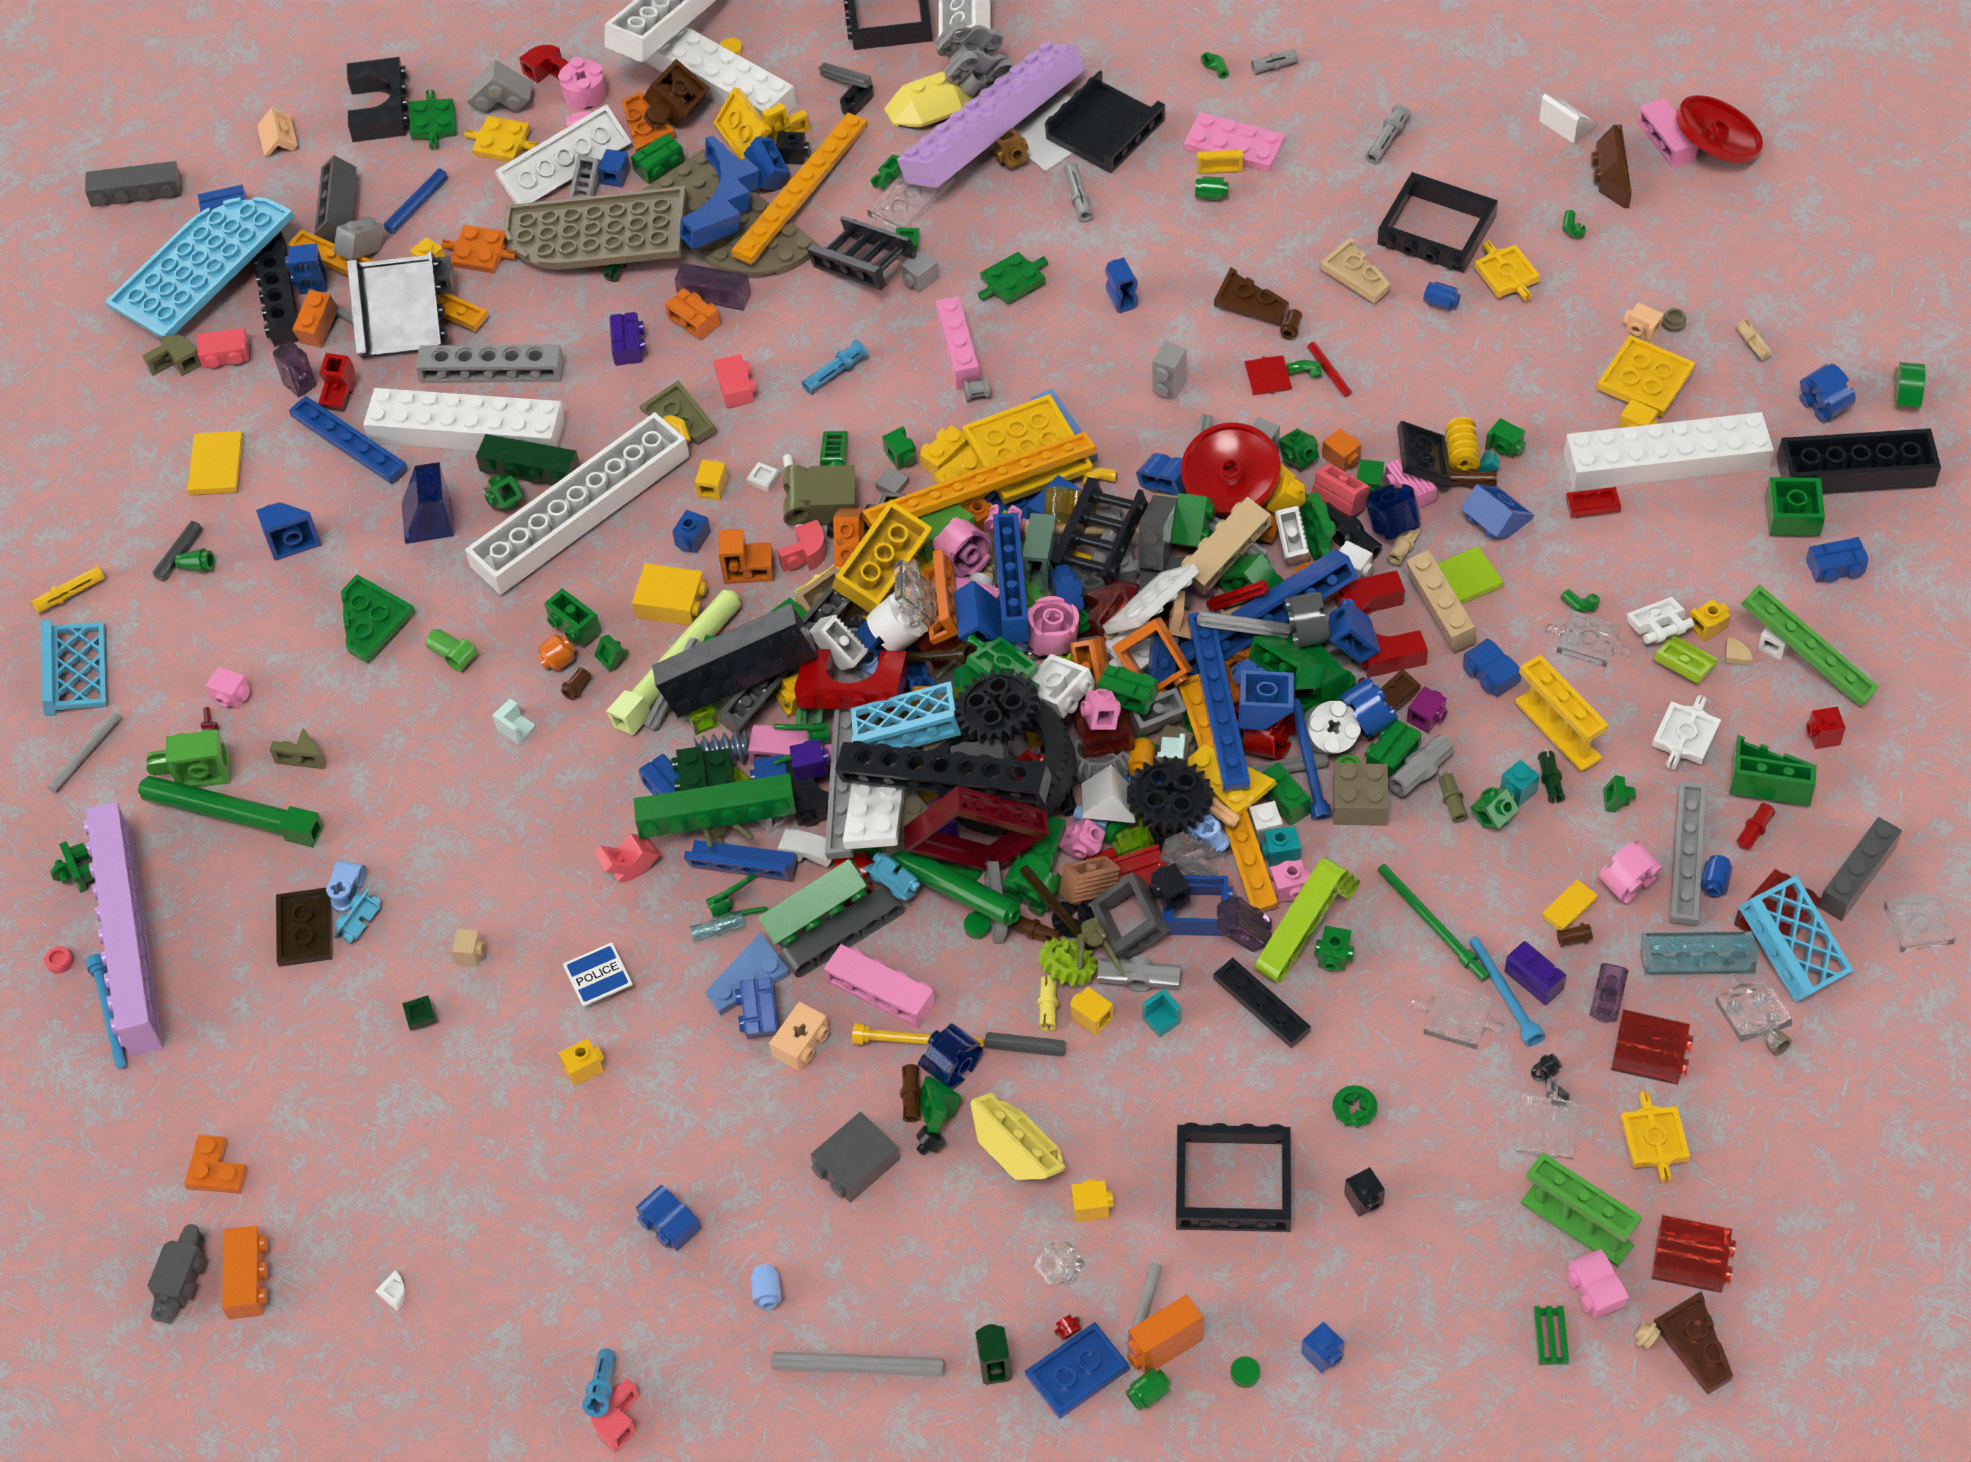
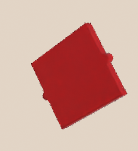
M1283 355L1267 358L1262 356L1261 359L1244 361L1253 396L1268 393L1273 395L1275 392L1292 390Z

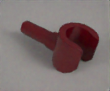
M204 707V722H201L202 730H218L217 722H211L210 708Z

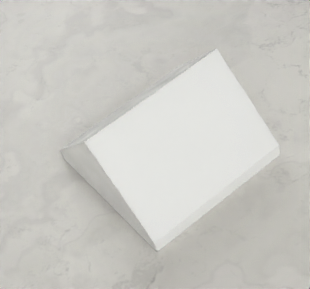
M1544 94L1542 97L1539 121L1573 144L1597 125V122L1565 101Z
M1109 765L1081 784L1082 818L1135 823V812H1129L1130 804L1127 803V785L1130 784L1112 765Z

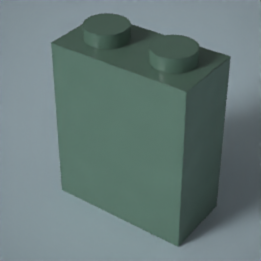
M1031 513L1022 554L1024 577L1031 583L1035 582L1039 586L1041 593L1048 594L1050 587L1049 571L1053 569L1050 559L1056 548V515Z

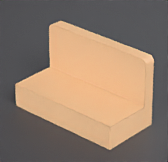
M271 108L258 124L263 153L268 157L277 146L290 151H294L298 146L291 115Z
M1180 590L1177 592L1178 597L1172 600L1168 630L1171 635L1191 639L1187 617L1188 613L1196 612L1184 610L1185 591Z

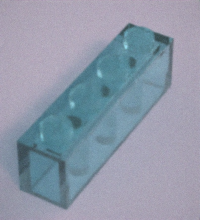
M1752 931L1642 933L1640 957L1644 975L1756 973L1758 950Z

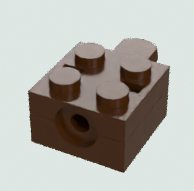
M675 59L650 85L642 98L650 105L644 114L645 121L648 125L658 128L668 120L677 128L702 102L710 87L680 61Z

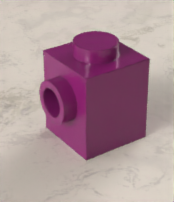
M1424 686L1408 707L1407 722L1429 734L1437 722L1442 723L1448 712L1446 709L1447 698L1440 692Z

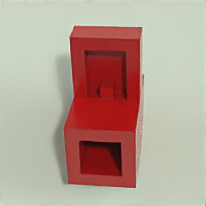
M553 45L533 47L519 57L522 73L537 84L550 74L559 79L558 75L561 69L568 64V61L561 57L560 48Z
M325 353L319 372L325 383L318 404L324 408L343 411L348 394H352L354 390V365L348 356Z

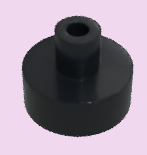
M926 1125L916 1134L920 1142L916 1149L922 1155H925L929 1150L938 1153L945 1144L943 1136L940 1133L928 1132Z

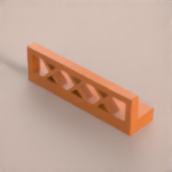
M942 548L933 551L934 566L923 571L929 638L933 645L958 635L953 592L956 591L954 564ZM943 625V627H944L946 630L937 633V631H938V630L940 629V627Z

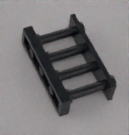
M845 216L840 218L844 231L827 247L812 244L807 249L813 267L880 291L887 285L883 271L900 255L911 259L916 257L913 243L907 236H902ZM849 238L856 239L844 253L836 252ZM866 244L873 245L860 259L853 258ZM883 249L890 251L877 265L870 263Z
M1088 477L1050 559L1053 569L1058 565H1070V567L1073 565L1100 572L1105 586L1111 587L1113 580L1120 573V564L1141 517L1148 506L1143 490L1138 489L1134 500L1103 493L1098 480ZM1100 503L1129 509L1124 521L1093 514L1096 505ZM1092 523L1120 531L1115 542L1084 535L1087 525ZM1081 544L1110 551L1105 563L1074 556L1077 547Z

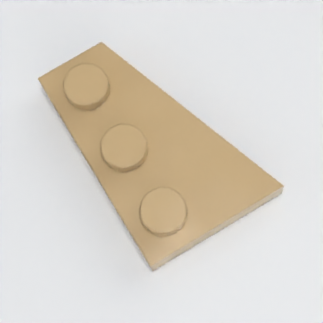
M1350 237L1320 262V269L1375 304L1390 291V283L1376 266H1372L1366 259L1367 255L1362 250L1359 251L1355 246V241Z

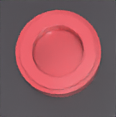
M57 946L46 953L44 962L50 972L61 974L71 968L73 956L66 947Z

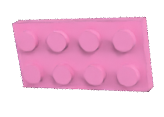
M1200 112L1184 142V150L1195 153L1201 151L1243 150L1244 166L1270 172L1285 142V134Z

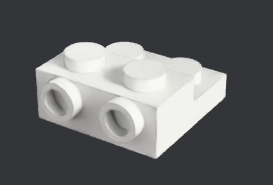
M1050 654L1039 666L1038 672L1030 677L1040 684L1038 689L1040 700L1051 706L1061 718H1064L1068 713H1074L1078 707V701L1086 695V691H1093L1095 684L1089 668Z

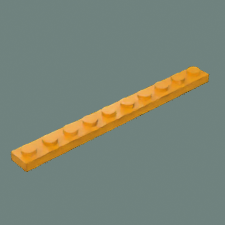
M847 113L731 249L732 257L753 264L867 128L866 119L851 113Z
M301 229L287 244L289 248V246L317 243L324 266L348 276L347 261H350V259L334 253V243ZM364 256L354 259L359 263L373 261ZM449 293L440 295V304H444L445 308L444 319L476 332L488 318L486 309Z
M1084 431L891 501L914 516L920 517L1096 454V445ZM888 502L862 511L863 519L869 528H871Z
M1199 674L1188 677V680L1178 686L1198 747L1200 748L1205 744L1214 749ZM1246 810L1239 816L1240 819L1235 827H1230L1225 823L1224 826L1230 839V845L1252 912L1255 915L1279 907L1248 811Z

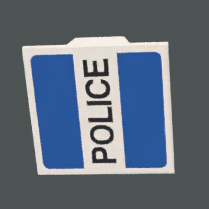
M612 942L563 963V967L583 1007L633 985Z

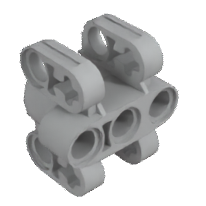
M958 21L949 25L934 42L937 54L942 57L949 56L950 63L944 69L947 82L950 84L958 83L961 90L969 96H974L981 88L990 87L997 78L1004 76L1013 67L1010 58L1001 56L1000 53L997 56H992L1003 43L1001 31L997 28L988 29L982 25L967 27L965 22Z

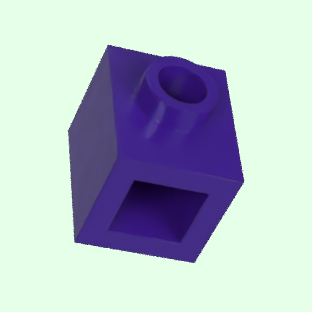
M820 739L815 741L808 740L801 744L789 746L792 768L797 781L828 775L827 764H831L828 748H823Z

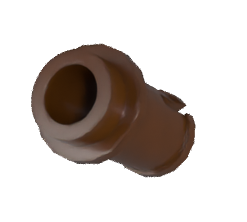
M1290 309L1287 313L1285 323L1280 327L1283 338L1290 340L1298 335V325L1302 319V313L1299 310Z
M579 667L570 680L562 684V694L570 700L579 697V691L591 679V674L586 669Z
M1583 922L1580 923V926L1556 930L1560 947L1583 941L1587 944L1588 940L1593 939L1590 924H1584Z

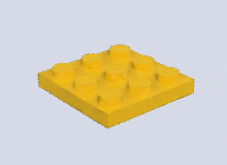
M1629 335L1598 381L1596 389L1627 403L1634 399L1658 410V416L1663 418L1694 371L1696 362Z

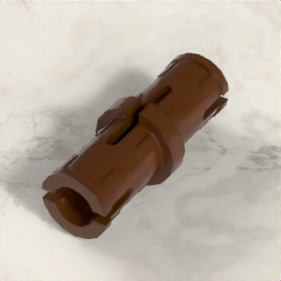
M1469 468V471H1450L1451 482L1449 485L1469 486V488H1474L1476 484L1497 485V471H1475L1474 468Z
M1021 915L1015 923L1007 926V928L1025 934L1030 940L1035 938L1042 942L1046 940L1051 942L1053 937L1058 939L1057 937H1061L1062 933L1059 930L1041 924V921L1038 919L1031 920Z
M915 1064L902 1066L903 1085L902 1089H900V1097L903 1099V1121L917 1122V1120L921 1119L920 1096H922V1089L919 1084L920 1068Z

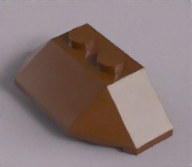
M1622 124L1613 125L1596 142L1595 152H1591V165L1595 166L1593 182L1598 184L1599 193L1621 207L1629 208L1632 190Z

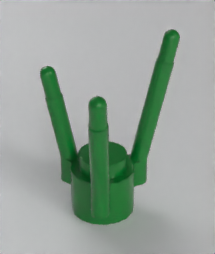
M828 722L773 725L774 729L807 731V739L813 741L820 739L823 748V743L830 742ZM789 754L777 759L773 764L776 766L790 761L791 755Z
M750 875L724 892L705 899L713 918L715 919L720 916L722 921L733 917L768 911L769 908L767 906L732 912L728 911V909L733 908L728 895L758 876Z

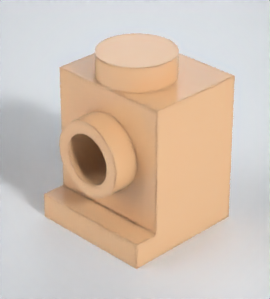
M1637 303L1633 310L1629 309L1623 323L1627 324L1626 331L1646 339V342L1651 343L1661 330L1664 314L1641 303Z

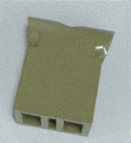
M794 464L786 466L783 471V487L787 494L783 503L784 523L796 526L818 519L819 524H830L840 508H855V465L810 466L808 469Z

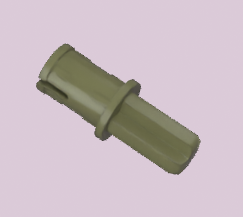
M1445 772L1438 779L1444 794L1443 802L1448 806L1452 822L1461 823L1468 819V813L1462 800L1464 795L1459 791L1454 775Z

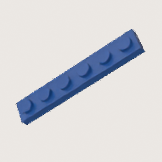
M306 395L289 409L291 417L390 484L408 469L404 461Z

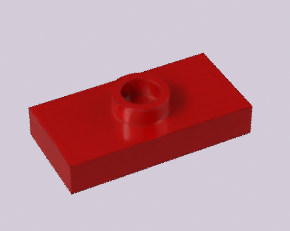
M1616 487L1566 493V501L1571 518L1620 512L1621 510Z

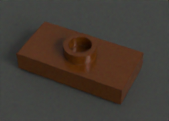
M1402 668L1381 690L1386 697L1384 700L1387 705H1390L1396 712L1421 689V684Z

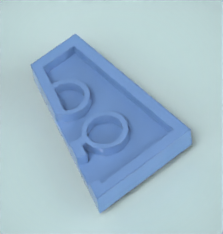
M760 932L705 991L706 996L721 1016L737 1006L735 989H740L739 981L772 977L774 984L789 976V970Z

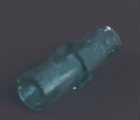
M740 910L719 918L714 916L712 920L691 925L689 928L695 943L716 935L721 937L725 932L741 927L744 928L745 923Z

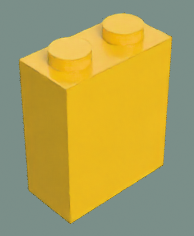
M645 563L632 601L635 618L691 625L695 621L696 616H699L701 613L702 596L705 597L707 594L708 584L704 581L703 572Z

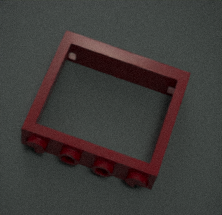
M960 786L955 787L903 827L905 851L981 871H986L987 866L985 863L987 861H998L999 869H1001L1048 835L1047 810ZM956 816L1010 830L991 845L938 832L940 828Z

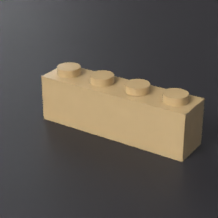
M1249 497L1242 503L1238 502L1231 510V515L1226 520L1222 519L1219 521L1214 529L1215 532L1209 538L1205 537L1202 539L1197 547L1198 550L1193 555L1186 556L1182 561L1181 567L1195 563L1199 570V573L1192 578L1193 582L1190 585L1205 596L1271 525V514Z
M1427 550L1406 560L1411 581L1453 652L1455 653L1476 643L1475 626L1430 551Z

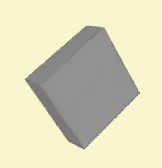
M888 467L876 481L875 487L882 492L901 493L908 485L909 477Z

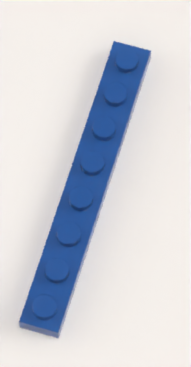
M1199 612L1188 613L1187 621L1223 791L1249 788L1250 779L1218 631L1216 628L1199 626L1197 624Z

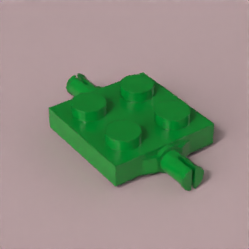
M431 89V96L429 90L426 91V100L408 101L411 139L429 140V148L434 150V144L435 150L439 148L438 139L456 136L453 98L435 99V91Z
M1016 252L980 272L981 280L988 287L977 293L979 299L984 301L988 297L995 295L1009 304L1046 283L1045 276L1039 269L1048 265L1047 259L1042 256L1036 261L1031 262L1021 253Z
M1319 492L1309 493L1308 497L1305 493V503L1301 506L1302 520L1313 561L1331 552L1330 544L1336 533L1335 523L1330 520L1327 513V505L1322 501Z
M972 634L966 641V643L974 644L977 650L967 657L966 665L979 675L980 672H984L986 676L990 675L992 668L995 670V673H999L1002 667H1004L1007 674L1012 668L1015 669L1016 674L1023 672L1025 678L1032 677L1038 672L1040 665L1001 636L994 641L982 642ZM1032 680V683L1035 684V686H1036V688H1037V690H1038L1039 687H1040V684H1038V683H1036L1034 680Z

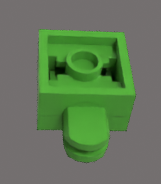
M204 730L187 734L179 733L166 736V750L148 752L146 770L154 776L171 774L175 782L194 787L229 784L230 756L218 730Z

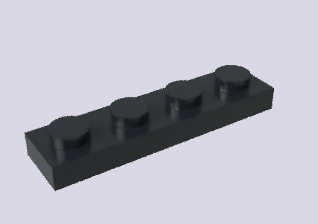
M1233 957L1213 974V979L1290 1048L1311 1032V1026Z

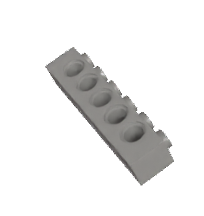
M551 344L419 346L416 371L420 383L561 382L563 356L560 345Z

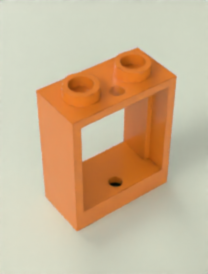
M840 508L834 515V567H843L865 536V521L862 516L864 508Z
M1161 617L1153 619L1112 646L1125 668L1129 671L1143 674L1129 650L1156 632L1159 633L1180 670L1157 684V695L1167 691L1165 688L1172 683L1178 686L1189 679L1187 674L1193 671Z

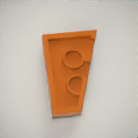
M640 91L621 101L636 152L666 133L672 138L675 137V130L667 121L658 128L647 124L644 114L650 105L642 99L644 95Z

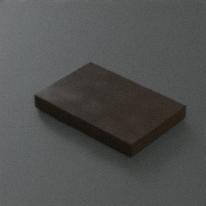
M327 887L276 894V951L279 967L332 960L331 898L327 894Z

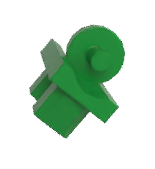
M67 841L60 843L59 846L66 862H63L61 859L55 861V866L50 871L52 879L67 884L72 876L80 893L87 891L88 888L85 883L95 878H92L89 869L91 861L78 866V863L90 858L84 842L69 847Z

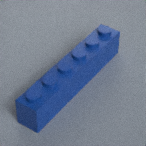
M1018 512L993 514L1002 637L1009 643L1029 641L1028 614Z

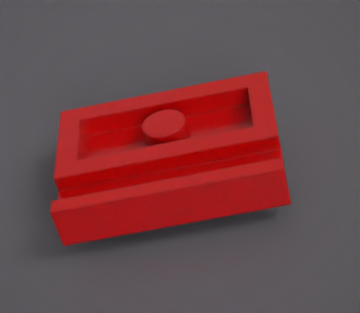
M1158 844L1111 859L1120 868V871H1118L1119 875L1117 876L1118 880H1116L1117 883L1123 876L1134 873L1146 879L1148 885H1151V873L1161 866H1166Z

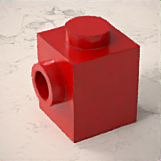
M1838 706L1812 710L1810 719L1806 723V730L1812 740L1814 749L1841 745L1846 727Z

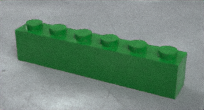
M790 773L633 798L635 823L640 839L796 814Z

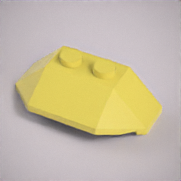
M944 71L903 85L886 105L884 112L893 126L924 127L949 118L952 113L962 109L966 102L973 100L975 95L969 96L965 94L958 83H948Z
M992 1093L972 1099L970 1105L978 1143L1015 1180L1046 1179L1064 1171L1065 1164L1063 1163L1060 1148L1024 1112L1005 1101L998 1100L997 1096Z

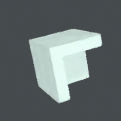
M511 698L493 714L497 730L518 745L535 730V725L521 715L518 703Z
M1180 733V738L1162 737L1161 752H1157L1159 762H1163L1164 756L1168 758L1169 762H1172L1175 756L1178 758V763H1182L1187 759L1189 749L1187 735Z

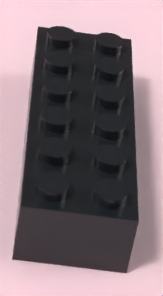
M1931 428L1781 438L1777 453L1781 477L1821 478L1822 493L1935 486L1941 470Z
M790 603L652 665L655 686L676 716L681 718L818 656L812 634L793 604Z

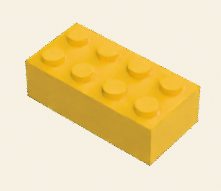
M890 500L836 575L832 588L870 613L890 594L928 540L932 527Z

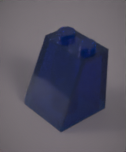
M440 462L415 466L401 503L405 544L454 536L451 499Z

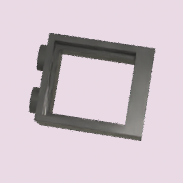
M1134 873L1123 876L1117 884L1110 889L1102 891L1096 899L1090 902L1098 920L1102 924L1115 955L1128 961L1170 932L1156 900H1154L1150 893L1146 879ZM1134 892L1147 920L1121 937L1109 910Z

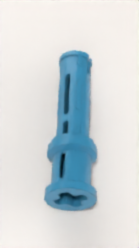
M855 339L847 349L838 351L835 359L801 382L803 388L811 394L842 370H850L854 363L861 358L865 359L868 357L866 348L859 340Z
M608 1348L598 1352L593 1379L586 1386V1396L582 1403L584 1412L592 1417L605 1415L609 1408L608 1399L612 1395L610 1380L616 1356H614L615 1352Z

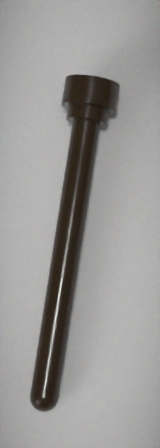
M960 643L954 649L907 652L908 663L955 659L960 664H966L967 657L977 650L972 643Z

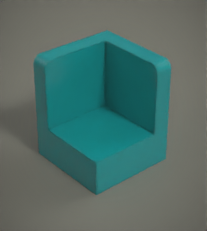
M1163 988L1142 1003V1019L1160 1038L1181 1023V1007Z

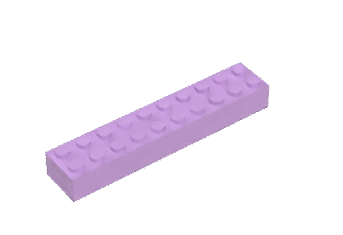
M1044 42L1040 44L1036 51L1026 55L1022 62L1011 67L1009 72L997 78L994 84L983 89L976 98L966 102L962 109L952 113L948 120L937 125L930 134L923 136L916 145L904 151V154L897 161L905 182L934 188L939 187L1085 70L1078 47L1067 45L1066 43L1054 44Z
M115 801L87 808V819L83 820L86 834L90 837V841H86L87 851L93 859V862L89 863V869L92 878H95L96 884L92 885V891L99 906H95V913L98 922H101L102 928L98 929V935L101 944H104L105 950L101 951V958L108 970V973H104V980L107 989H110L111 993L110 996H107L108 1007L114 1015V1018L110 1019V1025L113 1034L118 1035L121 1048L125 1047L131 1057L162 1049L163 1047L132 832L118 802Z

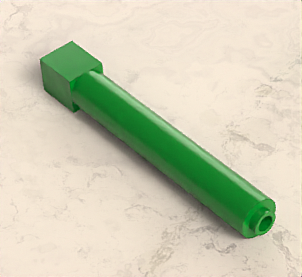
M150 775L141 780L138 787V793L143 801L283 835L285 841L312 848L324 827L317 812L289 806L288 810Z
M881 847L854 849V851H867L868 859H873L877 852L884 853ZM905 849L890 855L892 859L899 863L896 871L899 872L904 867L918 878V882L1005 926L1015 923L1020 917L1021 910L1018 901L930 857L908 852Z

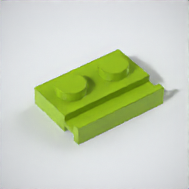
M1673 635L1656 652L1654 657L1655 661L1697 684L1711 672L1712 668L1716 667L1718 659L1676 635Z

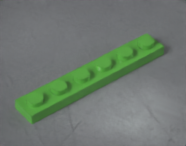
M1760 584L1741 603L1743 607L1860 707L1879 687Z

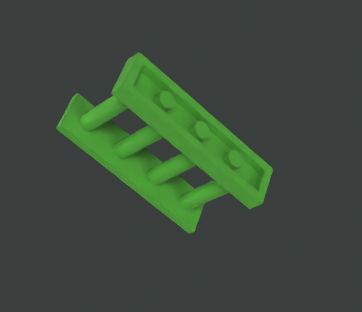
M1542 1153L1527 1172L1526 1179L1534 1183V1185L1521 1200V1204L1592 1251L1601 1249L1609 1262L1619 1267L1634 1247V1243L1629 1241L1628 1238L1641 1222L1642 1216L1547 1154Z

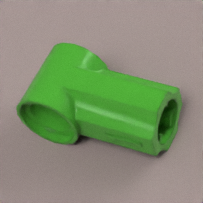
M440 628L437 630L433 629L428 634L427 641L425 642L428 649L443 657L448 665L458 672H461L478 655L477 649L471 642L464 638L459 641Z

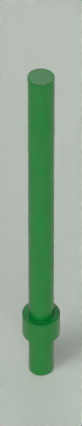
M1385 863L1380 865L1377 871L1459 957L1458 961L1466 969L1470 968L1482 982L1486 981L1490 974L1477 961L1478 957L1470 949L1467 950Z

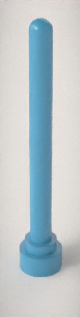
M1472 937L1469 943L1520 1024V1036L1525 1045L1528 1047L1537 1045L1545 1038L1544 1031L1539 1024L1530 1021L1480 939Z
M93 954L85 960L87 972L95 978L115 1066L118 1069H123L126 1066L123 1048L119 1044L118 1035L113 1034L110 1025V1019H113L114 1015L107 1003V996H110L109 989H107L104 980L107 966H104L101 954Z

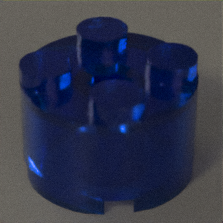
M1394 484L1382 486L1369 494V500L1365 501L1372 530L1379 535H1384V538L1387 540L1395 539L1400 533L1414 530L1421 526V516L1415 492L1410 485L1401 484L1402 488H1394Z
M951 1023L943 1031L936 1030L931 1034L928 1039L930 1046L919 1059L918 1065L940 1083L950 1089H954L966 1080L962 1075L967 1070L972 1073L983 1053V1048L980 1046L982 1044L960 1027Z

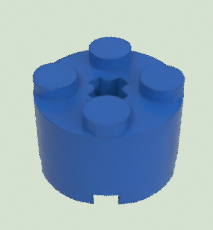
M1832 363L1828 366L1827 364L1821 366L1800 380L1802 394L1799 396L1801 403L1806 408L1810 406L1815 411L1817 419L1822 423L1853 405L1856 396L1854 389L1851 388L1849 390L1846 384L1849 381L1846 374Z
M1370 677L1362 680L1339 696L1341 702L1354 710L1352 713L1361 726V733L1366 739L1371 738L1398 719L1393 708L1385 702L1384 699L1386 697L1378 685L1374 684Z

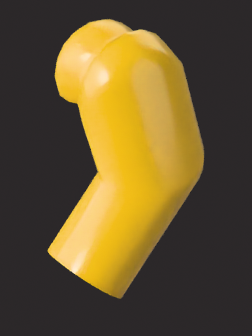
M666 415L662 418L685 437L687 443L691 441L683 419L673 415Z
M1102 467L1094 468L1093 471L1082 475L1084 477L1082 484L1085 485L1088 477L1116 482L1118 470Z

